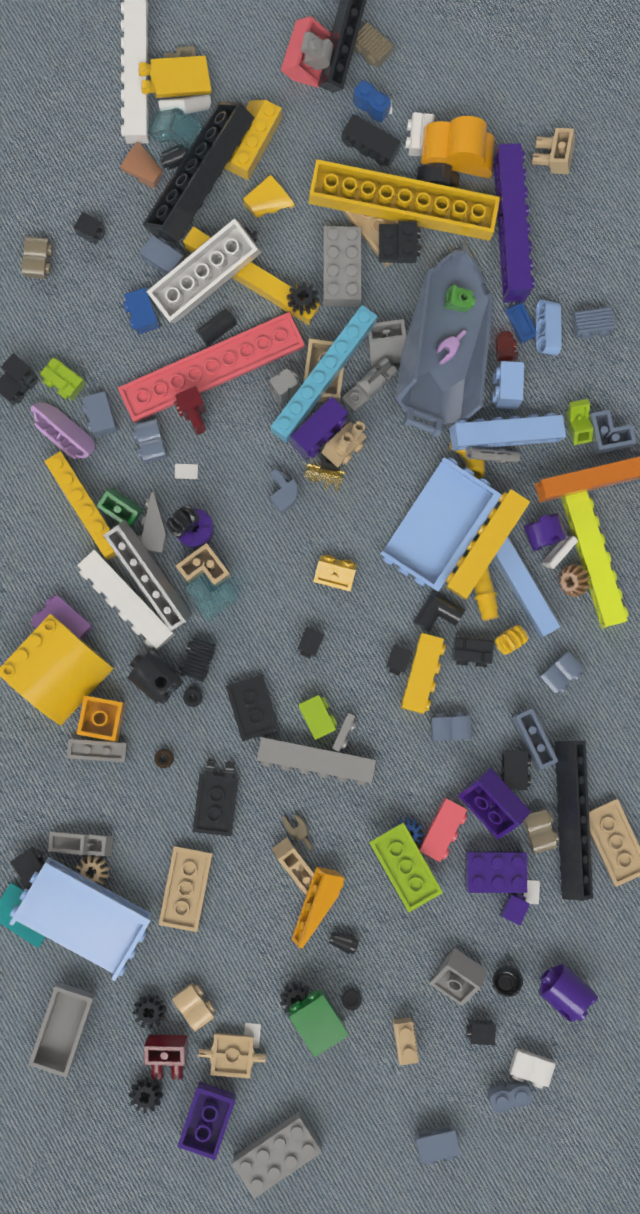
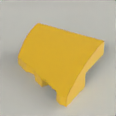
M271 175L243 198L244 206L256 218L264 216L266 213H276L280 209L287 207L291 209L295 206L288 194Z

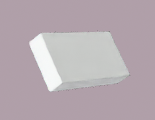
M574 536L566 537V539L560 541L542 561V564L546 568L554 569L578 540Z

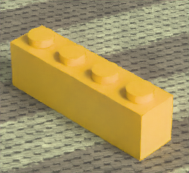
M424 633L420 634L401 709L420 714L429 711L431 700L428 698L430 692L433 693L436 681H433L435 673L438 674L441 663L438 660L439 656H443L446 644H443L444 639Z

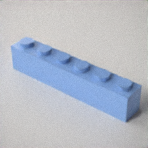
M548 413L542 417H538L537 414L529 415L527 418L512 416L505 420L502 417L492 418L491 421H485L483 418L473 420V422L459 420L449 428L453 451L467 450L469 447L491 448L559 442L566 437L563 415H556L555 413Z

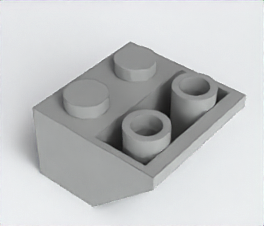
M404 319L376 323L366 336L371 367L376 366L384 358H387L390 364L401 362L402 350L407 337Z

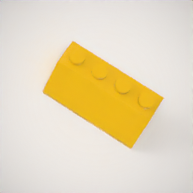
M251 100L247 104L246 109L255 118L251 123L250 129L243 136L240 145L233 152L231 160L224 167V169L248 181L282 120V108L267 100Z

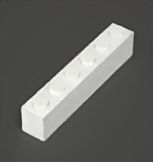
M95 550L77 565L81 569L79 571L81 576L85 580L89 578L94 583L92 587L99 594L103 592L107 596L105 601L112 608L116 606L120 610L118 615L125 622L129 620L133 624L131 626L133 631L138 636L142 634L146 638L144 642L151 649L155 647L159 650L175 635Z

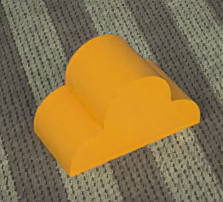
M460 116L454 118L451 122L437 121L429 123L424 127L421 163H445L452 166V171L489 179L492 176L495 137L487 132L486 121L475 116Z

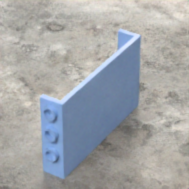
M444 457L400 526L381 552V555L384 556L382 558L383 561L389 565L393 563L398 565V571L406 576L410 573L415 577V582L421 586L427 584L437 592H439L502 496V494L489 487L491 483L483 478L477 479L473 476L475 473L466 467L464 469L457 466L458 462L451 457H448V459Z
M48 857L40 872L35 871L29 882L33 883L30 889L25 888L19 899L23 900L20 906L15 905L9 916L13 918L9 924L13 926L15 921L20 922L113 973L111 980L115 981L118 975L122 976L127 968L125 963L128 958L132 959L137 951L135 948L137 943H142L147 934L145 929L151 921L152 914Z

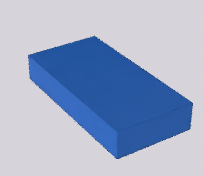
M523 302L505 310L520 344L536 338V328Z

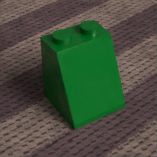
M322 989L312 991L305 1000L295 1002L288 1010L290 1020L314 1058L349 1035L344 1020Z

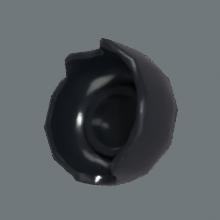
M506 965L501 967L493 975V988L501 996H515L520 992L523 985L522 974L517 968Z

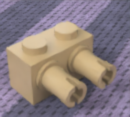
M555 128L553 137L537 136L536 149H551L550 154L534 153L532 165L549 166L551 173L569 174L576 142L574 129Z
M357 421L355 424L349 422L326 443L321 453L337 467L343 463L346 465L353 458L352 454L354 452L359 453L365 446L363 442L367 436L363 434L365 429L364 423L361 421Z

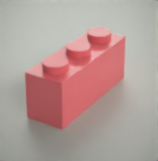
M444 798L422 843L418 847L419 851L439 862L441 859L445 860L450 851L448 849L450 842H454L459 834L457 831L459 825H463L467 819V809Z

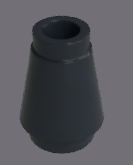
M332 932L329 944H332L348 955L350 953L355 954L359 939L353 935Z

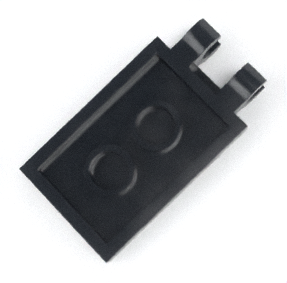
M208 760L206 774L200 773L193 832L231 837L239 780L238 777H233L235 763L227 762L225 773L214 772L216 761Z

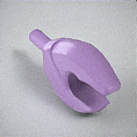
M465 330L456 338L450 336L440 342L436 354L442 349H447L448 354L439 362L440 365L450 361L456 355L460 346L459 340L467 333Z

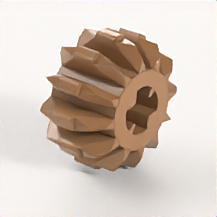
M576 564L564 567L562 573L558 575L561 579L558 584L562 585L560 591H566V595H572L573 597L585 594L587 592L586 589L591 586L587 582L591 579L586 575L588 570H583V566H576Z

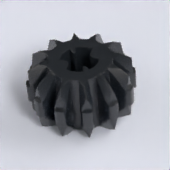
M303 282V286L300 287L296 283L295 288L289 289L291 294L287 295V300H289L288 307H293L294 313L300 310V315L302 316L303 311L310 314V309L316 310V303H319V298L316 297L318 291L313 290L312 284L306 287V282Z
M186 505L176 510L168 518L166 526L172 535L180 538L189 533L197 525L200 518L193 508Z
M291 982V989L285 986L284 990L286 993L280 994V997L285 999L280 1002V1005L286 1006L284 1012L287 1013L290 1006L294 1004V999L291 998L299 995L302 1000L298 1001L302 1002L311 993H306L309 990V986L306 985L302 989V982L298 983V987H295V983Z
M148 993L146 999L141 996L139 998L140 1002H135L134 1006L137 1009L133 1010V1015H139L135 1022L137 1023L142 1020V1028H144L146 1023H148L149 1029L153 1028V1023L158 1027L160 1026V1020L165 1019L166 1016L162 1013H165L167 1008L161 1007L165 1003L164 1000L157 1002L159 995H155L154 999H152L151 994ZM152 1008L154 1009V1011H153L152 1014H151V1013H148V1014L146 1013V1010H147V1009H149V1010L152 1009Z
M145 1077L144 1082L139 1078L137 1085L132 1084V1092L129 1093V1097L133 1098L130 1104H137L136 1111L143 1108V1113L145 1114L148 1108L153 1112L155 1111V1105L160 1106V1098L163 1097V1093L158 1091L161 1090L162 1086H155L156 1079H153L150 1083L149 1077ZM144 1091L146 1092V1094L147 1092L150 1094L149 1098H146L147 1096H145V1098L142 1096Z

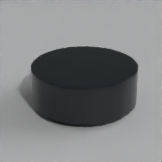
M355 989L346 990L342 995L343 1006L348 1010H356L360 1007L362 1002L360 993Z

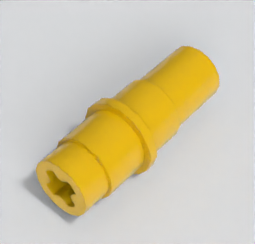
M487 567L474 587L476 593L474 598L477 600L482 621L499 618L496 600L497 592L494 591L489 567Z

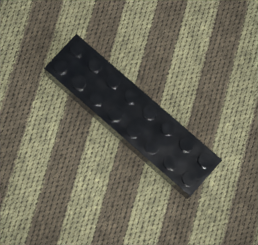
M223 101L217 103L142 224L156 238L161 237L166 241L178 243L184 236L186 228L192 223L194 215L203 205L204 199L213 189L215 181L221 176L222 170L227 162L231 160L233 152L240 145L243 136L250 129L251 123L255 118L242 103Z

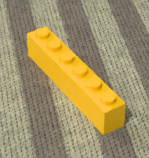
M60 451L45 460V464L103 556L107 560L115 557L117 554L103 536L111 529L65 456Z
M512 489L508 494L506 492L502 494L498 501L501 503L498 509L493 508L488 516L491 520L487 526L485 524L481 526L477 532L480 535L477 541L472 540L467 548L470 552L466 558L464 556L460 558L456 564L459 567L455 574L451 572L445 581L448 583L446 588L464 600L468 598L530 503L529 500Z

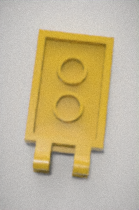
M206 55L151 59L150 64L146 62L139 63V76L150 75L151 81H142V94L155 93L156 98L211 94L212 90Z

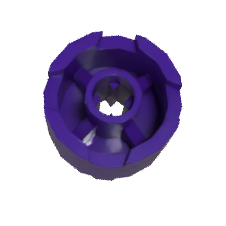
M194 508L200 518L196 527H199L197 532L193 533L191 530L178 539L185 547L196 550L206 543L209 544L212 540L214 525L205 511Z
M558 512L552 515L547 514L538 518L539 521L535 523L530 522L523 526L532 551L541 550L542 546H551L569 537Z

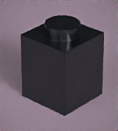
M82 212L73 227L76 235L95 245L105 235L103 223Z
M306 627L297 648L298 651H301L300 655L309 659L311 656L315 657L324 634Z
M394 645L385 668L389 669V673L397 676L400 673L404 674L412 651Z
M470 1020L469 1025H466V1038H469L470 1043L495 1046L496 1024L493 1021Z

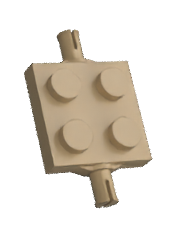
M214 1033V1042L211 1050L199 1048L198 1057L210 1058V1075L250 1079L253 1063H266V1054H255L253 1048L254 1036Z

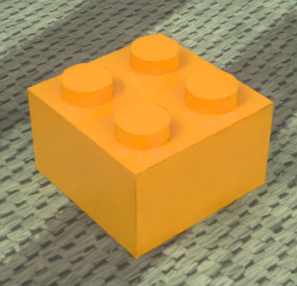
M84 695L76 734L118 741L126 703Z

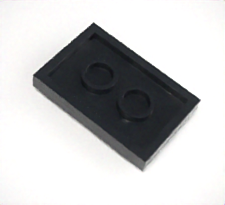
M263 674L226 685L242 742L279 731Z

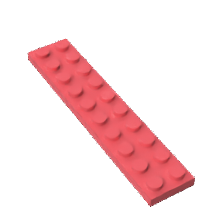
M290 312L122 385L118 387V390L133 423L174 406V402L177 401L175 395L196 386L201 394L304 348L305 344Z

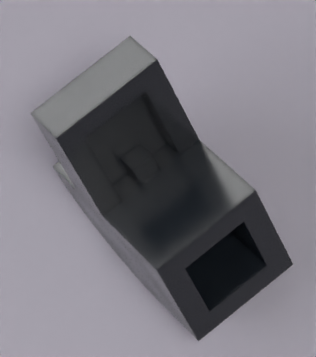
M429 163L418 167L417 180L459 188L460 174L452 171L451 165Z

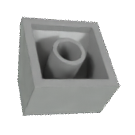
M454 948L446 956L429 984L463 1006L481 988L488 970Z

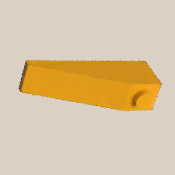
M316 866L291 939L299 948L305 946L343 888L345 877L336 870Z

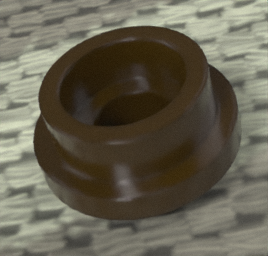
M161 749L156 752L154 761L158 767L168 768L173 764L174 756L170 750ZM162 755H166L168 757L167 762L161 761Z

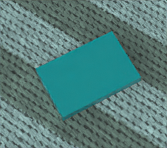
M11 882L0 899V924L36 948H40L46 938L45 936L18 921H15L13 926L9 924L13 918L9 915L15 905L20 906L23 900L19 898L24 889Z

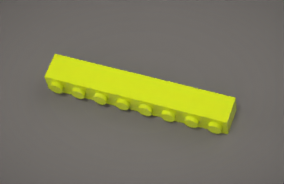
M587 492L561 497L572 536L578 540L575 546L583 570H588L587 577L591 578L587 582L591 585L589 591L601 629L628 621L627 608L623 606L621 601L623 595L615 582L617 581V576L610 566L611 557L604 547L606 543L603 534H600L598 528L600 526L599 518L593 512L594 502L592 498H589Z

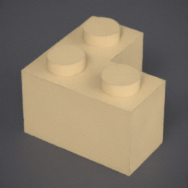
M207 543L176 565L188 584L203 573L206 574L215 588L231 577Z

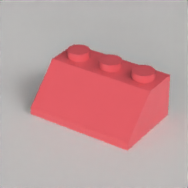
M310 16L296 20L280 71L293 81L319 88L318 83L322 69L315 70L304 63L305 53L301 51L304 33L310 31L322 40H330L331 33Z

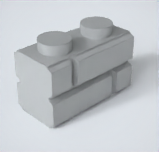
M287 368L280 372L279 375L270 379L271 393L281 405L288 401V398L291 399L300 386L297 374Z

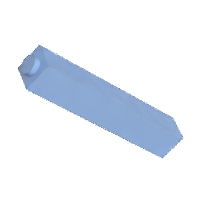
M507 537L494 559L538 635L542 638L560 628V625Z

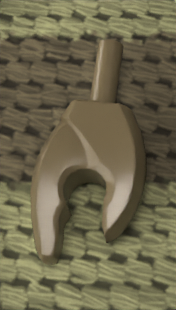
M294 814L295 819L298 821V826L293 828L288 819L282 816L287 832L296 840H303L309 851L313 849V846L306 837L309 835V829L304 819Z

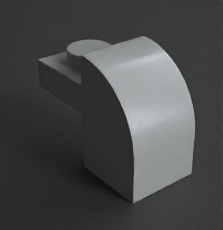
M310 31L305 32L301 51L305 53L304 63L315 70L329 67L333 43L329 39H320Z

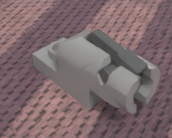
M384 358L356 383V386L342 397V400L355 413L397 373L396 367L392 366L387 358Z

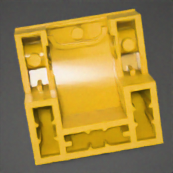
M49 614L0 667V677L39 711L62 726L83 703L84 695L89 696L114 668L87 643L79 639L58 618Z

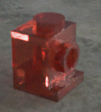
M503 331L495 339L496 361H515L518 356V352H514L517 349V341L513 340V333Z

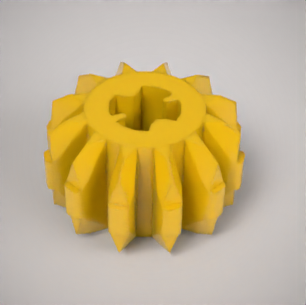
M515 625L497 636L494 642L498 650L502 654L507 655L525 644L529 638L521 625Z

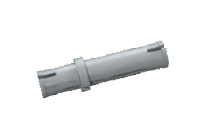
M469 447L466 450V458L496 461L497 463H517L520 460V453L518 451H507L504 448L495 450Z

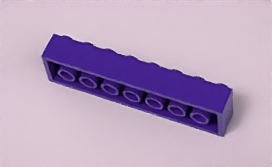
M521 143L499 144L493 160L495 194L500 197L497 222L503 303L526 302L528 296L531 295V290L534 289V277H531L533 260L529 257L532 243L528 241V234H530V223H527L529 205L525 202V198L528 195L527 186H524V180H526V168H523L525 151H522Z

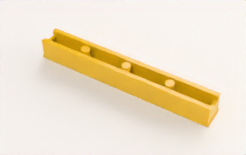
M192 227L183 243L185 249L193 253L211 237ZM252 262L232 277L281 309L290 312L291 315L307 325H310L311 320L319 311L320 304L316 303V310L310 309V314L303 311L301 316L300 310L294 313L293 307H288L289 300H287V295L291 294L289 289L292 287Z

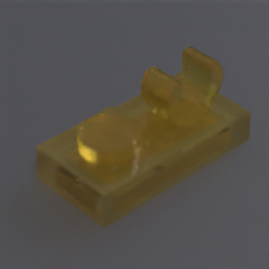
M308 464L304 477L313 482L326 481L325 489L328 488L330 483H333L335 491H338L345 472L320 469L319 466Z

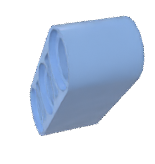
M540 300L536 306V349L539 353L556 356L560 353L562 347L561 305L558 302Z

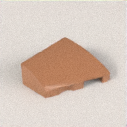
M139 142L134 144L120 167L121 171L138 178L139 182L156 189L163 175L162 169Z

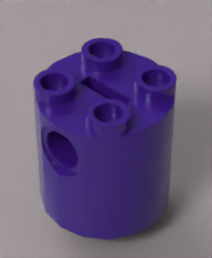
M565 964L548 968L540 978L541 986L538 994L569 1022H573L576 1019L582 1021L588 1014L586 1011L588 1007L593 1005L598 999L595 991Z

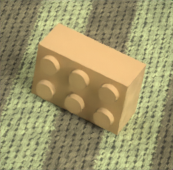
M309 339L304 381L334 342ZM344 367L318 402L326 403L333 397L340 403Z

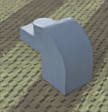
M275 468L270 472V477L279 487V490L269 498L282 515L295 504L298 489L294 479L287 483L288 478L282 471L278 472Z

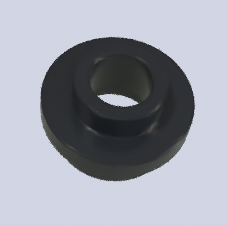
M196 688L187 689L183 695L184 703L189 707H197L203 699L202 693ZM191 694L196 695L197 698L195 701L190 700L189 697Z

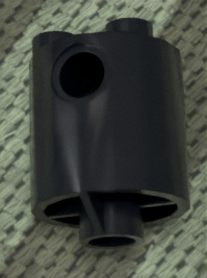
M155 650L150 651L145 657L139 653L130 663V666L134 669L129 674L128 680L155 704H165L171 697L169 693L173 689L177 690L184 682L181 679L183 675ZM161 679H166L167 681L164 688H159L158 686Z

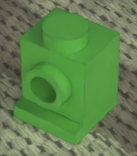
M452 285L446 291L444 308L463 313L467 312L475 304V297L472 296L473 291Z

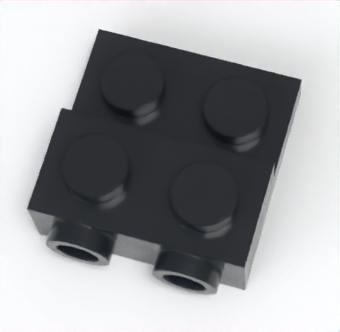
M398 221V224H379L378 263H416L417 257L421 255V245H417V239L421 237V227H417L416 221Z

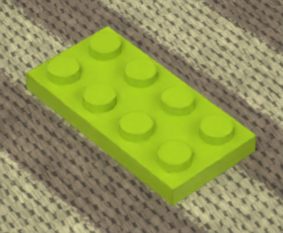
M403 822L369 841L408 913L443 893Z

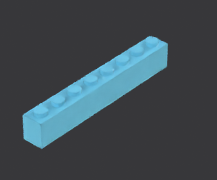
M361 305L271 425V433L285 443L289 441L291 435L295 433L377 322L376 314Z

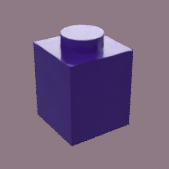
M509 893L500 916L521 926L530 903L525 901L526 897L519 893H515V895Z

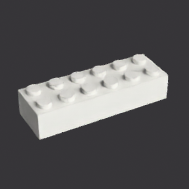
M234 218L146 292L167 320L175 324L262 252L241 223Z

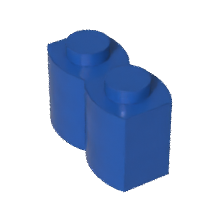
M361 80L354 89V104L359 109L368 112L372 119L383 122L390 113L391 100L384 93L376 91L372 84Z

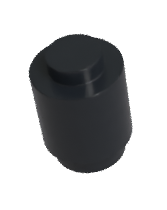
M177 145L161 152L162 157H160V161L163 167L171 170L180 165L186 155L183 145L179 147Z

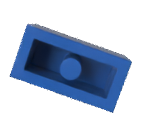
M145 287L124 294L126 301L123 302L126 313L130 312L132 316L129 319L132 330L136 329L138 335L159 328Z

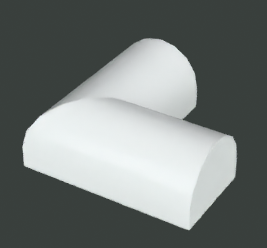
M195 95L184 98L159 100L158 103L160 111L165 115L190 114L208 110L211 105L210 95Z

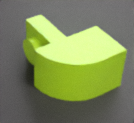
M588 399L569 402V411H566L568 431L574 445L589 443L593 439V426L589 419L590 402Z

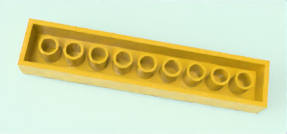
M316 159L308 204L349 211L360 215L364 214L365 216H373L390 221H416L419 227L490 241L494 233L500 197Z

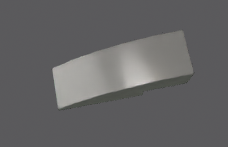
M50 832L48 852L111 856L113 836Z

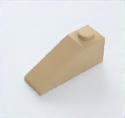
M286 837L273 847L272 851L304 894L307 895L314 872L288 837Z

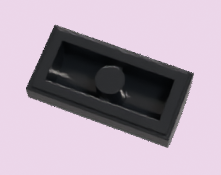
M225 308L195 331L205 345L209 346L235 327L237 323L232 314Z

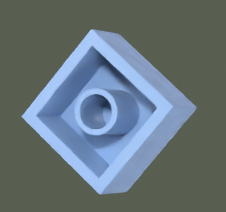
M501 361L499 367H496L495 373L492 376V384H495V390L492 391V402L495 403L494 409H518L523 401L524 362Z

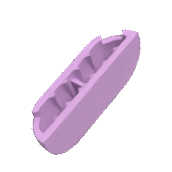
M42 402L32 405L31 412H33L36 428L68 456L76 459L86 458L92 454L95 449L93 439L58 408Z

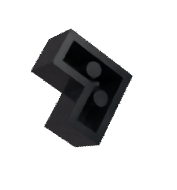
M13 353L1 366L5 373L0 378V395L14 406L23 400L24 394L28 389H32L36 385L38 377L30 366Z

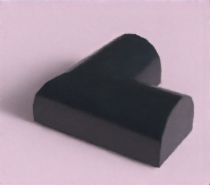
M432 590L413 623L427 632H430L438 617L456 626L463 616L465 609Z

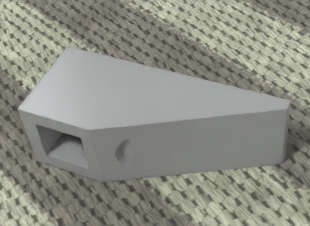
M151 492L150 497H147L145 503L147 514L146 516L143 515L141 527H144L143 533L139 534L138 539L147 552L164 555L168 536L157 498Z

